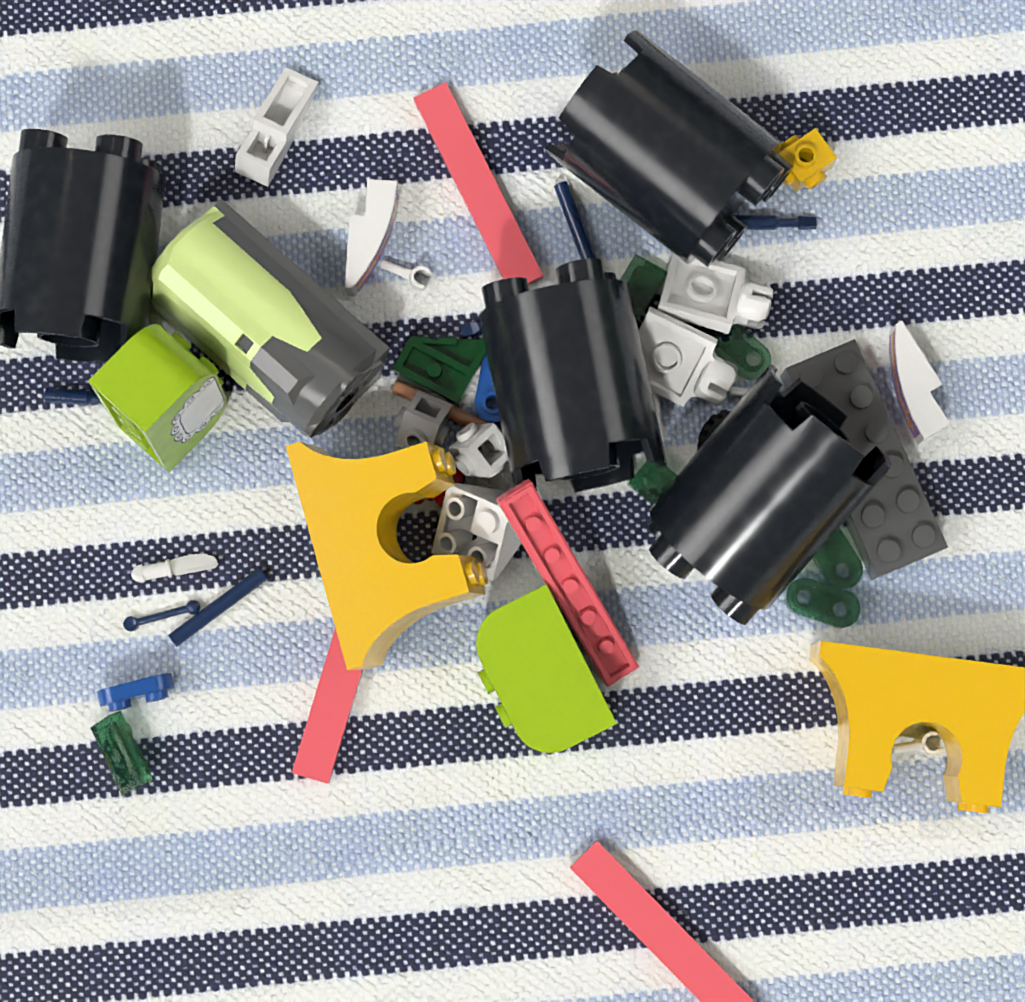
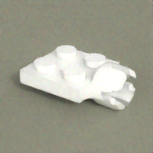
M672 253L657 310L680 321L729 334L733 324L753 329H762L765 325L763 320L769 315L772 304L771 300L767 297L773 298V289L745 279L744 273L746 268L717 260L709 267H706L696 258L687 264Z
M650 306L638 331L651 391L682 407L685 406L687 400L691 397H699L715 406H720L727 398V391L731 390L735 382L738 368L736 365L716 355L714 348L717 345L718 339Z

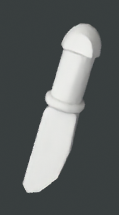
M192 554L172 560L166 559L165 562L144 566L142 564L138 565L131 571V576L137 582H145V580L166 576L171 578L173 575L177 576L214 569L217 567L218 562L211 555Z

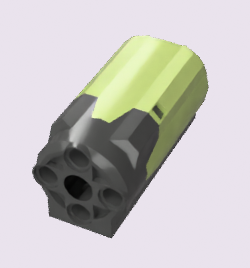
M222 199L203 216L184 228L168 244L152 267L153 291L151 301L156 311L279 421L290 422L304 436L312 438L335 426L350 411L358 399L381 377L390 347ZM350 393L349 401L346 402L344 398Z

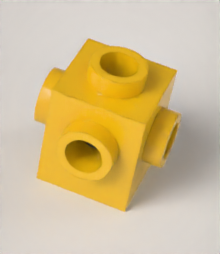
M816 128L800 139L797 135H794L782 144L779 155L794 166L783 184L786 186L791 185L795 192H798L805 186L808 190H811L827 178L825 173L833 167L837 157Z

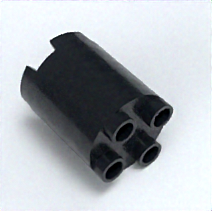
M634 30L628 33L623 41L638 55L626 67L621 69L620 73H611L598 65L595 66L559 116L563 124L574 134L572 141L569 145L562 141L556 146L549 142L545 147V152L685 263L689 264L696 258L706 267H709L715 260L722 261L747 229L744 223L733 216L747 199L754 206L761 200L766 203L782 185L794 166L778 154L783 144L782 141L642 32Z
M24 129L20 135L19 151L12 158L0 249V346L15 349L19 333H37L39 339L55 343L56 359L105 364L131 337L147 327L149 323L153 291L152 267L157 258L166 178L160 173L161 165L159 163L141 158L143 144L136 139L112 134L99 135L96 137L95 151L67 148L68 138L54 131Z
M587 258L568 262L557 267L558 284L529 291L527 279L515 277L494 281L481 288L485 309L479 314V321L514 487L529 478L537 490L536 476L544 475L546 482L557 479L570 480L574 493L635 479L633 456L643 452L647 463H656L657 468L667 465L627 282L617 280L616 274L613 272H604L601 259Z
M772 364L766 368L650 507L651 520L647 523L650 531L657 537L649 548L655 560L670 573L681 579H686L694 568L717 585L711 593V598L715 604L730 618L743 625H747L760 609L766 610L771 607L892 467L891 461L878 446H875L864 457L861 451L849 444V438L841 430L848 416L798 378L780 394L778 391L783 384L775 374L778 369Z

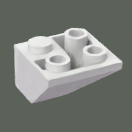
M455 483V485L447 489L431 553L435 555L459 554L476 557L477 563L482 562L487 578L492 581L496 580L521 545L519 538L496 501V498L506 493V491ZM473 534L477 535L475 540H472Z

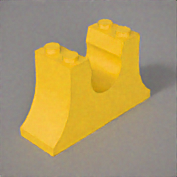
M303 442L285 446L347 670H368L382 666L395 640L413 623L440 608L486 594L484 585L488 584L487 574L482 562L477 563L476 557L459 554L432 555L424 561L414 563L404 555L397 541V524L400 516L409 505L420 499L434 498L455 485L452 475L456 474V465L451 453H446L445 448L429 442H423L381 456L363 459H342L330 455L322 448Z
M819 641L811 645L809 660L825 678L831 690L837 712L838 745L833 786L843 787L842 795L872 798V791L883 792L893 767L891 753L896 738L907 727L913 724H921L939 733L940 735L938 736L946 748L947 764L943 774L946 800L958 802L957 810L989 814V806L1001 807L1005 766L1010 742L1020 719L1025 713V667Z

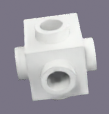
M470 423L456 434L458 440L449 447V450L455 456L454 462L457 468L463 474L470 477L490 478L499 473L504 468V463L508 460L503 432L494 423Z

